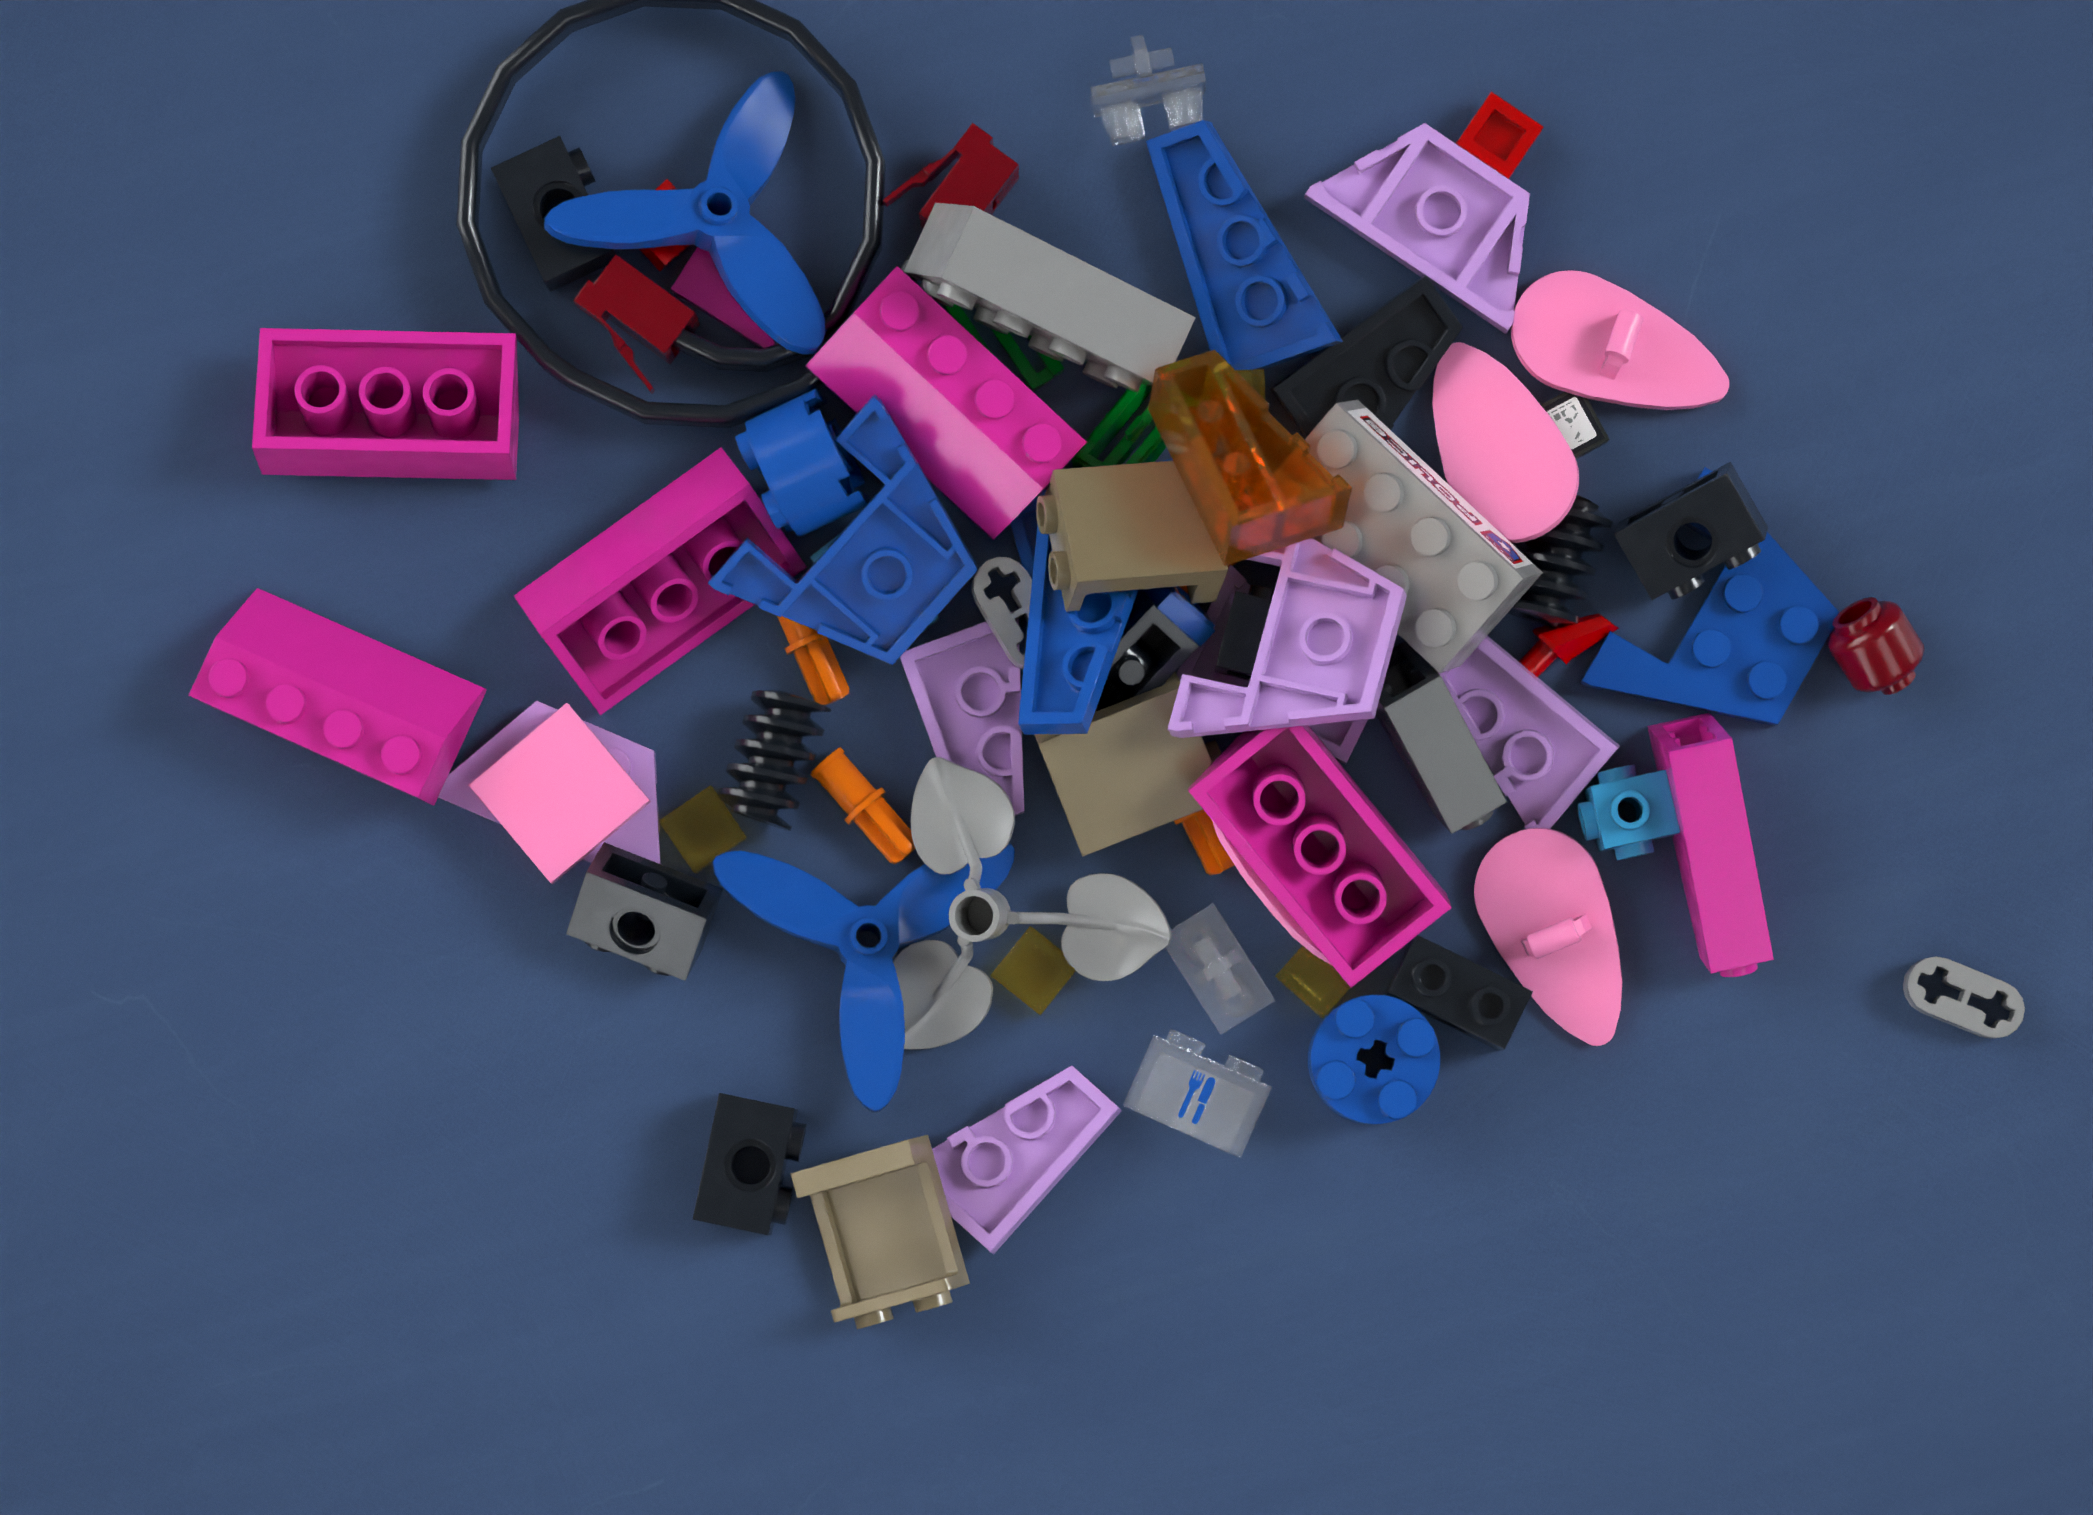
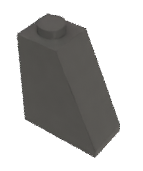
M1406 641L1395 646L1392 650L1376 716L1437 819L1451 834L1460 829L1470 830L1489 820L1493 815V810L1507 801L1441 675Z

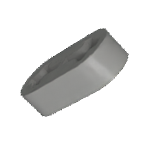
M996 557L987 560L977 570L972 581V595L977 607L1008 659L1016 667L1023 670L1025 654L1022 655L1017 645L1024 636L1016 620L1024 616L1028 622L1032 579L1019 562L1009 557ZM997 570L1001 577H1008L1012 574L1017 579L1018 584L1011 590V594L1019 607L1018 610L1011 613L1000 596L990 600L985 595L984 590L991 583L988 575L990 572Z
M1937 956L1921 959L1911 965L1904 976V995L1911 1007L1925 1015L1979 1037L1995 1039L2008 1036L2016 1031L2023 1021L2025 1012L2024 1002L2016 988L2002 980L1950 959ZM1936 968H1939L1944 972L1942 982L1960 991L1958 999L1936 996L1932 1003L1924 1000L1926 989L1917 984L1919 976L1932 975ZM1998 992L2003 996L2001 1006L2010 1011L2009 1018L2007 1020H1996L1991 1027H1988L1984 1024L1986 1014L1980 1009L1967 1005L1970 995L1981 1000L1992 999L1995 993Z

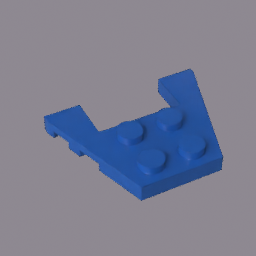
M874 394L837 435L835 440L884 483L881 489L799 580L794 579L747 537L710 578L708 584L719 592L746 600L759 606L764 611L778 617H786L816 630L818 634L893 665L977 572L978 565L882 400Z
M1704 467L1697 479L1712 471ZM1694 522L1684 524L1712 541L1711 534L1705 526ZM1767 532L1765 540L1758 543L1761 552L1757 556L1730 570L1727 569L1726 565L1723 566L1668 663L1661 661L1610 631L1580 683L1592 689L1609 690L1633 695L1636 698L1655 702L1662 701L1695 708V710L1776 726L1779 724L1834 628L1833 621L1840 612Z

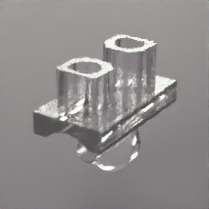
M1143 35L1130 37L1132 56L1109 60L1113 79L1133 74L1137 75L1136 78L1090 87V101L1094 118L1101 116L1103 126L1112 146L1136 142L1145 138L1140 108L1163 103L1169 132L1203 120L1202 94H1205L1206 89L1203 64L1152 74V70L1175 66L1171 47L1147 52Z
M1214 903L1171 929V941L1165 949L1220 1035L1275 1001Z

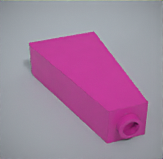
M1710 713L1647 726L1657 771L1666 770L1676 811L1680 833L1672 836L1700 959L1711 974L1720 972L1722 977H1739L1753 973L1758 969L1757 963L1771 961L1774 958L1732 737Z

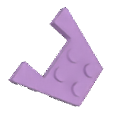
M1232 492L1221 532L1225 555L1280 566L1281 568L1248 687L1182 674L1168 725V731L1171 736L1186 738L1374 719L1407 598L1404 589L1335 548L1332 550L1304 534L1299 527L1282 517L1278 519L1256 506L1255 502L1246 496Z

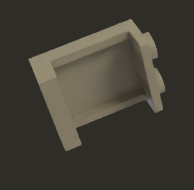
M1203 458L1056 469L1052 472L1045 495L1038 496L1036 504L1038 527L1041 534H1049L1052 552H1050L1048 560L1049 579L1053 590H1061L1066 612L1080 611L1084 597L1091 593L1187 586L1191 604L1216 602L1228 572V565Z
M1176 672L1171 675L1164 685L1096 711L1087 734H1034L1082 857L1203 810L1189 793L1188 788L1221 755V751L1216 740L1204 744L1202 736L1178 738L1171 736L1168 731L1169 721L1180 685Z
M928 1135L904 1140L790 1173L797 1198L810 1195L840 1300V1307L831 1310L834 1323L854 1317L856 1328L861 1329L894 1319L891 1307L913 1301L916 1313L953 1302L950 1290L970 1284Z

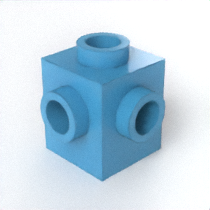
M1627 765L1598 772L1599 784L1584 790L1587 802L1577 804L1580 825L1585 840L1596 839L1598 852L1614 849L1617 861L1654 853L1653 840L1671 837L1680 833L1666 770L1637 776L1635 765ZM1619 803H1626L1633 809L1634 819L1632 823L1625 822L1619 817L1617 810Z

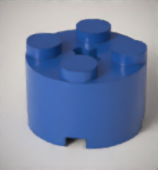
M813 389L745 422L746 431L735 436L738 448L749 469L752 471L757 468L768 484L770 490L762 493L761 496L772 522L777 529L784 526L788 533L794 531L799 537L864 508L870 501L869 495L860 491L855 492L854 488L865 483L855 457L835 440L842 431L836 418L825 422L821 411L816 409L827 404L817 389Z
M1365 995L1344 1002L1328 1013L1320 1022L1310 1041L1308 1069L1316 1092L1334 1113L1344 1119L1360 1124H1384L1407 1117L1427 1100L1438 1079L1440 1049L1434 1028L1416 1008L1395 997ZM1374 1042L1383 1045L1382 1055L1390 1059L1391 1062L1388 1070H1377L1374 1078H1370L1364 1075L1366 1064L1357 1060V1053L1359 1050L1371 1049Z

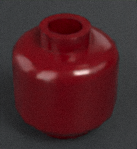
M1874 597L1863 598L1847 606L1835 617L1833 621L1835 629L1830 635L1828 646L1844 674L1856 690L1867 693L1881 690L1884 695H1891L1903 690L1912 683L1916 677L1914 669L1921 662L1925 648L1897 603L1890 601L1878 602Z

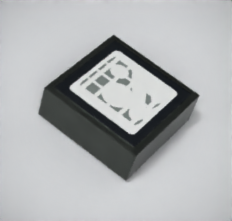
M1563 392L1541 404L1557 425L1576 459L1606 444L1610 440L1587 398Z

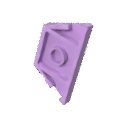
M1426 123L1398 137L1397 141L1385 148L1375 150L1354 162V165L1329 179L1313 184L1305 193L1304 199L1420 277L1427 276L1433 286L1506 334L1511 328L1515 314L1514 306L1518 275L1521 268L1522 245L1530 193Z
M535 701L448 775L438 798L500 824L469 787V784L558 709ZM584 721L651 801L604 842L661 864L655 751ZM604 842L583 858V860L592 863Z

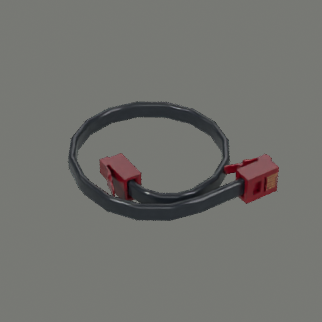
M585 0L560 9L497 65L461 140L456 225L484 304L510 333H516L517 341L542 369L569 389L644 424L731 428L743 424L747 420L813 389L819 391L825 384L808 369L801 377L794 381L727 405L648 402L585 373L554 352L503 297L479 230L483 150L515 83L572 32L642 7L722 10L789 41L842 98L866 165L862 241L830 308L823 314L825 318V336L821 347L850 317L882 250L884 205L888 207L913 187H924L929 181H933L956 158L959 160L919 212L920 226L924 228L935 202L975 206L992 215L1019 179V164L993 146V137L972 123L954 148L942 159L929 163L884 198L885 159L857 82L800 20L757 0ZM913 250L900 266L901 270H905ZM616 254L594 283L588 280L573 300L580 310L600 323L611 334L615 348L651 394L655 390L635 364L633 350L608 325L607 319L670 365L677 355L682 352L719 370L768 372L813 355H802L787 350L779 343L763 349L722 347L694 334L700 326L696 313ZM908 275L915 283H917L918 279Z

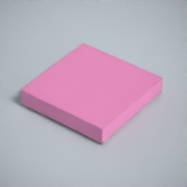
M568 703L564 704L469 784V787L551 884H554L651 802Z

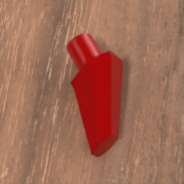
M1599 613L1580 617L1578 624H1558L1557 627L1543 626L1535 628L1532 632L1540 640L1518 662L1535 676L1539 677L1558 657L1567 665L1571 659L1607 637L1610 631L1614 632L1619 628Z

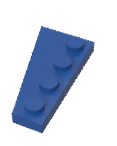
M1042 490L1040 496L1045 495L1046 490ZM1037 525L1018 725L1024 735L1087 734L1138 590L1087 594L1084 597L1080 611L1066 612L1061 590H1053L1049 579L1048 560L1049 554L1052 552L1049 534H1041Z

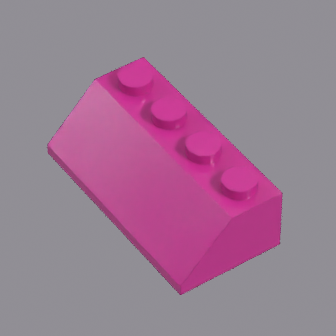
M898 266L893 269L805 366L856 414L874 394L881 399L928 481L992 540L1050 483L1053 470L1063 469L1087 442Z
M260 328L252 450L262 475L516 480L519 434L516 333Z
M720 447L519 591L514 597L597 712L602 715L755 605L734 595L719 592L708 584L710 578L747 537L792 577L807 568V566L782 530L776 528L765 505L722 447Z
M257 588L216 635L189 696L434 806L487 689Z
M1309 725L1243 732L1188 788L1189 793L1350 988L1452 908L1447 893Z

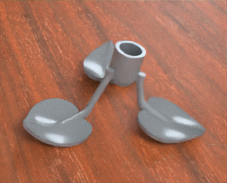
M934 757L929 760L916 785L911 809V834L918 855L934 872L943 875L952 874L969 864V877L964 881L965 891L953 900L949 909V923L956 935L959 936L957 942L961 946V954L958 956L953 947L944 941L924 940L909 945L895 958L893 963L904 1006V1049H930L943 1046L965 1037L982 1023L992 1004L993 985L986 973L968 965L973 958V942L994 939L1000 936L1009 924L1067 925L1061 939V948L1065 959L1080 975L1097 981L1117 980L1136 972L1153 956L1170 944L1172 936L1170 926L1157 902L1140 886L1115 874L1098 873L1077 879L1068 890V913L1011 911L1007 899L1000 892L990 888H981L979 884L982 875L980 858L994 857L1007 847L1015 825L1014 809L1007 793L994 780L984 774L941 757Z

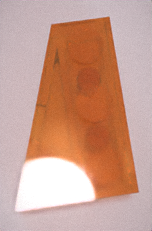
M1212 350L1155 368L1148 410L1224 566L1343 528L1352 487L1339 474L1333 477L1309 453L1311 446L1298 432L1291 435L1268 412L1269 403L1216 350Z

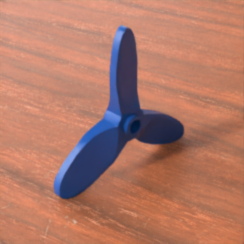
M783 71L770 72L759 77L743 94L730 112L717 138L706 181L699 183L695 188L623 190L587 195L560 203L551 209L545 217L544 229L552 237L573 245L605 249H641L672 245H695L702 250L708 251L727 290L747 315L766 334L787 350L802 355L815 354L820 350L825 336V318L809 281L785 246L750 215L751 204L769 182L781 158L794 116L796 101L794 86L789 75Z
M1009 843L1000 854L994 857L980 858L982 875L979 884L981 888L997 890L1007 878L1014 862L1015 849L1012 844ZM746 851L724 852L716 856L713 861L714 875L721 888L733 900L762 921L785 933L836 951L841 961L846 965L839 1005V1031L844 1065L848 1081L857 1100L872 1113L880 1112L889 1104L897 1090L905 1045L904 1006L893 959L898 949L927 939L950 927L949 909L953 900L965 891L964 881L969 877V864L955 873L944 875L934 872L924 864L901 880L876 906L865 905L858 907L823 881L788 863ZM870 931L878 937L879 943L875 947L865 948L858 943L856 936L861 932Z

